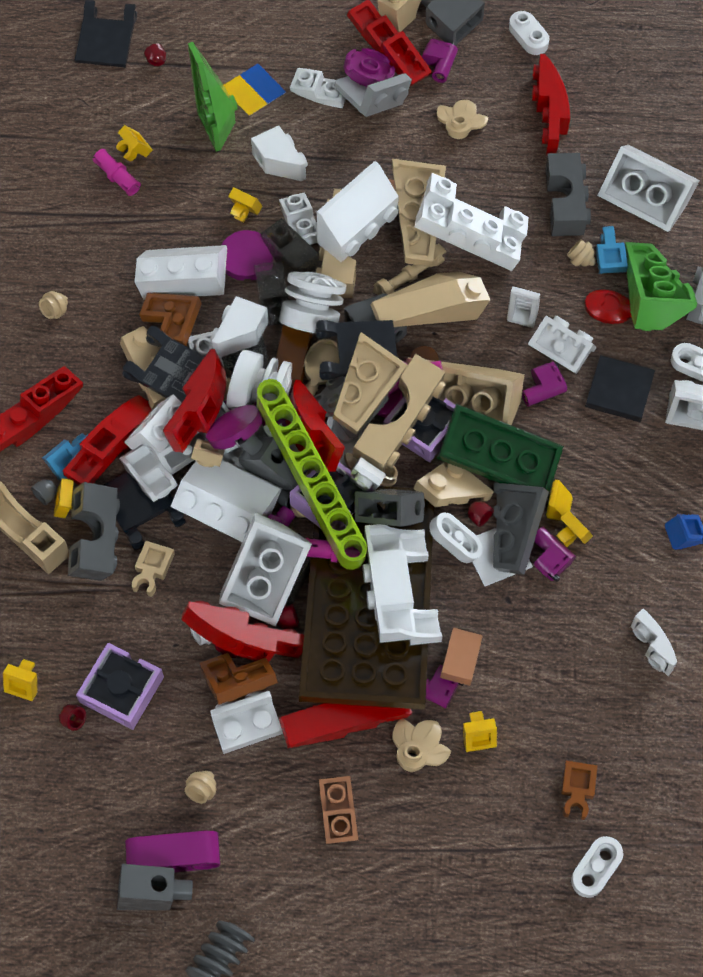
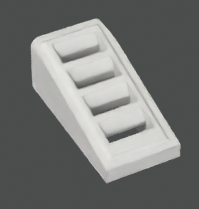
M513 286L507 321L533 328L538 315L540 293Z

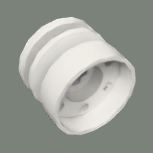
M290 272L288 274L287 281L293 285L287 286L285 292L296 298V300L282 302L279 321L282 324L297 330L316 333V324L319 320L339 322L340 313L329 308V306L343 304L344 299L338 295L345 293L346 284L330 276L315 272Z
M245 349L242 350L231 377L227 394V408L235 409L244 405H252L253 402H256L257 407V388L261 382L267 379H274L280 382L289 396L292 383V363L283 361L278 371V359L272 358L267 368L264 369L262 354ZM270 393L263 396L267 401H273L278 398Z

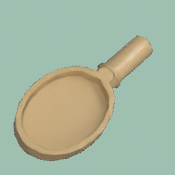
M322 339L314 343L305 357L304 373L309 380L305 386L313 396L318 391V386L326 384L328 381L320 378V364L325 361L339 363L338 345L330 339Z

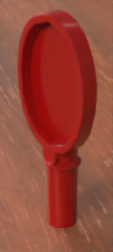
M600 289L592 291L586 296L585 309L587 313L600 322L620 324L632 318L630 300L618 292Z

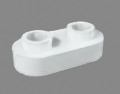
M518 11L512 14L509 30L525 51L532 55L545 53L549 45V35L535 17L526 11Z
M690 343L677 345L671 355L673 368L703 382V349ZM680 359H686V360H688L689 362H688V363H685V362L681 361Z
M444 512L431 520L429 527L433 538L458 560L464 563H471L481 556L483 549L479 538L453 515Z
M607 836L600 837L587 851L571 878L572 887L577 894L582 897L591 898L598 895L623 859L622 846L616 839ZM600 852H609L611 859L603 860L600 857ZM585 876L590 877L593 880V885L585 886L582 883V878Z

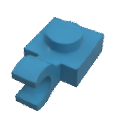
M614 226L603 227V234L600 235L601 244L596 246L599 274L626 272L628 263L625 244L616 243Z
M84 433L78 435L71 444L69 441L63 440L42 457L58 480L61 481V479L67 478L63 474V469L81 450L80 443L86 438Z

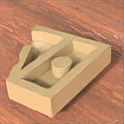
M447 462L442 463L417 480L413 488L416 491L423 492L424 498L434 507L448 506V504L452 503L457 505L467 504L471 498H481L485 502L490 500L494 493L493 490L470 471Z

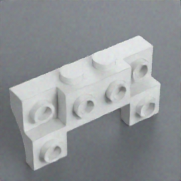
M432 173L427 181L426 191L416 215L415 228L512 271L520 261L521 243L527 236L529 217L506 206L500 212L499 218L455 199L457 184Z
M224 402L215 421L230 411ZM197 432L183 453L174 452L170 443L159 454L149 445L145 447L142 444L120 457V460L127 472L138 482L142 491L154 502L167 496L172 489L178 486L172 475L194 461L191 459L197 439L208 440L206 433ZM238 440L235 441L237 445H234V447L225 449V452L228 453L231 450L239 448L240 445L238 444Z
M381 524L365 525L364 537L367 544L368 564H363V576L365 583L370 582L371 591H367V604L369 610L374 609L380 643L410 640V645L442 642L438 609H413L414 601L408 563L428 561L429 555L426 549L424 529L402 530Z

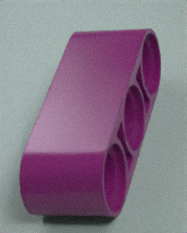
M216 831L139 836L125 841L126 864L173 868L174 873L208 870L220 866L219 833Z

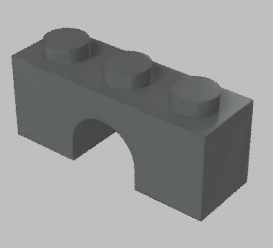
M548 153L545 168L547 192L558 191L566 195L564 198H552L549 213L551 235L582 236L585 233L586 225L591 224V209L586 208L585 203L588 202L589 190L588 186L583 184V180L586 179V164H581L580 153Z
M83 482L73 490L71 519L87 523L92 530L93 537L92 541L80 539L69 547L68 576L102 581L115 571L117 556L114 555V549L119 534L118 527H116V515L120 508V501L117 499V488Z

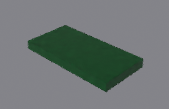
M456 404L437 459L498 483L544 487L550 493L564 446Z

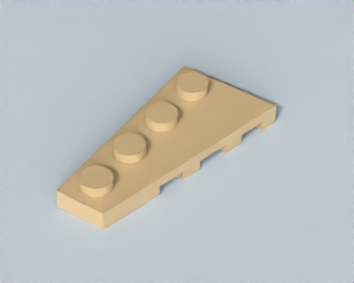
M392 159L394 186L399 196L398 216L404 261L408 264L432 267L436 237L415 228V221L429 177L434 173L445 178L446 166Z

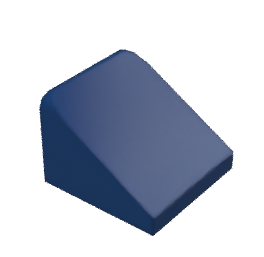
M677 514L665 523V529L674 550L703 544V524L699 515Z

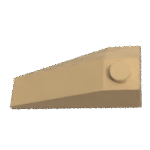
M463 272L436 273L373 301L371 308L377 321L393 320L394 327L477 320L489 303L490 298L481 277Z
M406 358V363L409 364L412 358ZM441 362L442 368L445 371L443 382L446 383V386L438 399L442 401L447 399L455 405H461L512 425L521 402L525 374L495 368Z

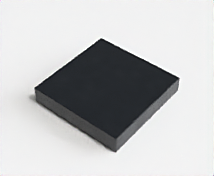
M600 355L585 407L641 422L655 370Z

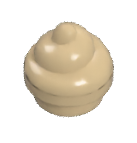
M580 239L567 253V256L571 259L570 263L574 266L581 265L586 267L588 265H595L594 249L589 241L584 242Z
M49 291L40 299L39 308L46 318L58 319L67 310L68 298L61 293Z
M211 771L192 773L186 780V795L194 802L200 804L211 800L216 794L214 774Z

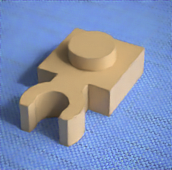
M145 541L135 565L136 571L141 574L135 576L132 581L134 592L138 591L141 584L147 583L149 584L147 595L150 597L154 595L156 591L155 578L165 579L175 555L174 549Z

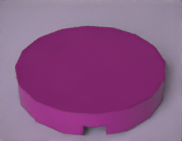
M362 48L361 51L353 49L347 53L344 60L343 68L345 73L351 80L365 87L392 78L395 73L394 66L391 67L390 61L385 55L369 48Z
M243 230L235 232L226 237L221 244L227 247L226 274L236 280L259 279L267 274L272 267L274 252L271 242L264 235L256 231Z
M244 405L232 409L214 421L208 433H206V438L214 449L232 448L234 445H237L236 440L241 437L243 441L247 440L259 429L262 424L261 413L255 405Z

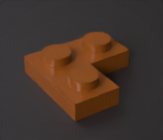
M147 293L139 315L143 322L162 323L160 330L168 337L187 346L202 303L199 296Z
M228 653L199 663L201 672L219 705L225 702H232L241 696L255 691H262L268 686L278 683L276 674L266 657L238 668Z

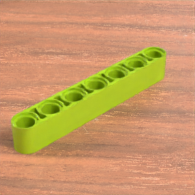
M264 380L257 388V407L339 563L346 569H358L365 561L367 553L366 541L284 387L277 380ZM270 393L278 398L273 401H267L263 396ZM283 418L289 420L291 424L284 427L278 425L276 421ZM293 444H300L305 449L301 452H294L289 447ZM312 469L318 473V476L308 478L303 472ZM327 495L332 499V502L321 504L318 502L317 497ZM334 521H341L346 525V528L337 531L330 524ZM354 547L359 550L360 555L354 558L349 557L344 550Z

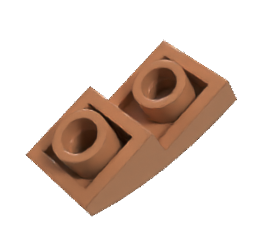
M453 628L440 678L470 686L483 635Z
M350 776L319 779L326 844L358 840Z

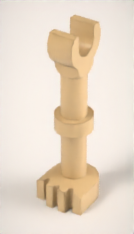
M440 244L435 245L432 267L438 266L445 261L442 255L446 253V250ZM407 265L402 268L400 274L387 281L383 278L374 284L373 292L377 295L383 293L389 295L406 282L416 280L417 275L430 266Z

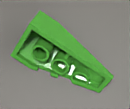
M194 42L188 43L197 114L217 152L222 149L236 122L235 111L238 110L234 96L228 95L225 86Z
M625 242L630 310L635 329L643 331L664 330L697 307L693 288L689 283L683 284L679 280V272L669 269L666 265L667 259L653 244Z

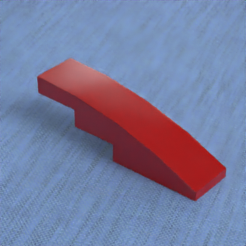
M366 0L348 11L347 17L375 51L382 53L389 59V64L391 67L394 66L395 73L398 75L406 73L412 79L410 86L432 74V70L403 30L398 32L386 15L381 16L370 0Z
M323 703L282 716L279 721L287 747L293 748L344 738L351 732L372 729L383 722L408 718L412 711L409 708Z

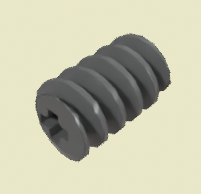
M218 921L216 927L220 933L211 932L208 936L213 945L203 943L200 948L205 956L195 955L193 958L198 968L188 966L185 971L189 977H220L221 974L232 976L233 973L228 964L239 965L241 962L235 953L247 954L248 950L244 946L243 941L254 942L255 939L245 930L231 922Z

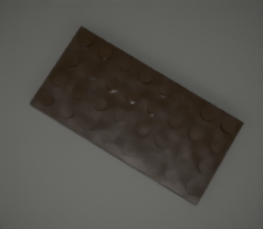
M379 486V487L376 489V490H382V489H397V490L416 491V490H414L413 488L382 487V486ZM425 498L423 522L401 527L387 525L402 530L424 529L425 543L429 555L428 561L408 563L414 601L413 609L430 610L433 536L429 526L434 518V506ZM379 502L377 503V508L382 512L386 504ZM355 522L364 539L365 525H376L372 523ZM314 524L313 539L327 540L322 529ZM367 553L363 564H368ZM311 557L299 702L425 709L428 643L410 645V640L380 643L374 609H368L367 591H371L370 582H364L363 564L358 569L350 570L342 567L338 560L336 563L331 562V559Z

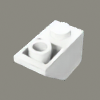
M279 125L251 138L252 155L266 174L299 181L306 179L307 160L302 152H297L293 139L288 133L285 134Z
M237 296L231 306H226L222 316V323L219 328L216 327L213 330L210 338V343L213 349L216 350L219 358L258 344L268 324L267 307Z

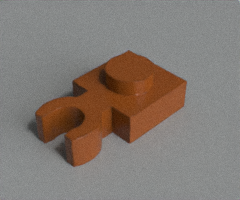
M566 760L561 794L570 796V799L567 800L563 808L564 817L568 818L570 808L577 806L581 809V820L586 819L589 807L585 798L592 800L594 798L597 765Z

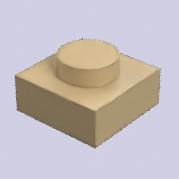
M197 439L191 459L197 460L198 464L205 467H220L225 449H214L208 441Z

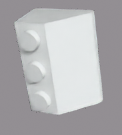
M630 145L620 147L597 196L669 232L687 206L700 180Z
M376 161L317 211V243L340 262L348 256L355 255L361 244L367 239L374 238L380 227L386 222L390 223L398 214L399 196Z
M226 245L146 250L137 258L135 284L143 300H145L147 293L188 296L224 295L227 247Z
M674 380L669 395L665 423L703 430V385L695 384L689 380Z
M223 459L220 467H205L198 464L196 460L181 480L170 507L243 542L254 514L257 513L265 517L271 514L282 488Z
M255 513L221 590L219 604L226 607H236L240 611L248 612L249 616L276 626L312 543L284 524Z

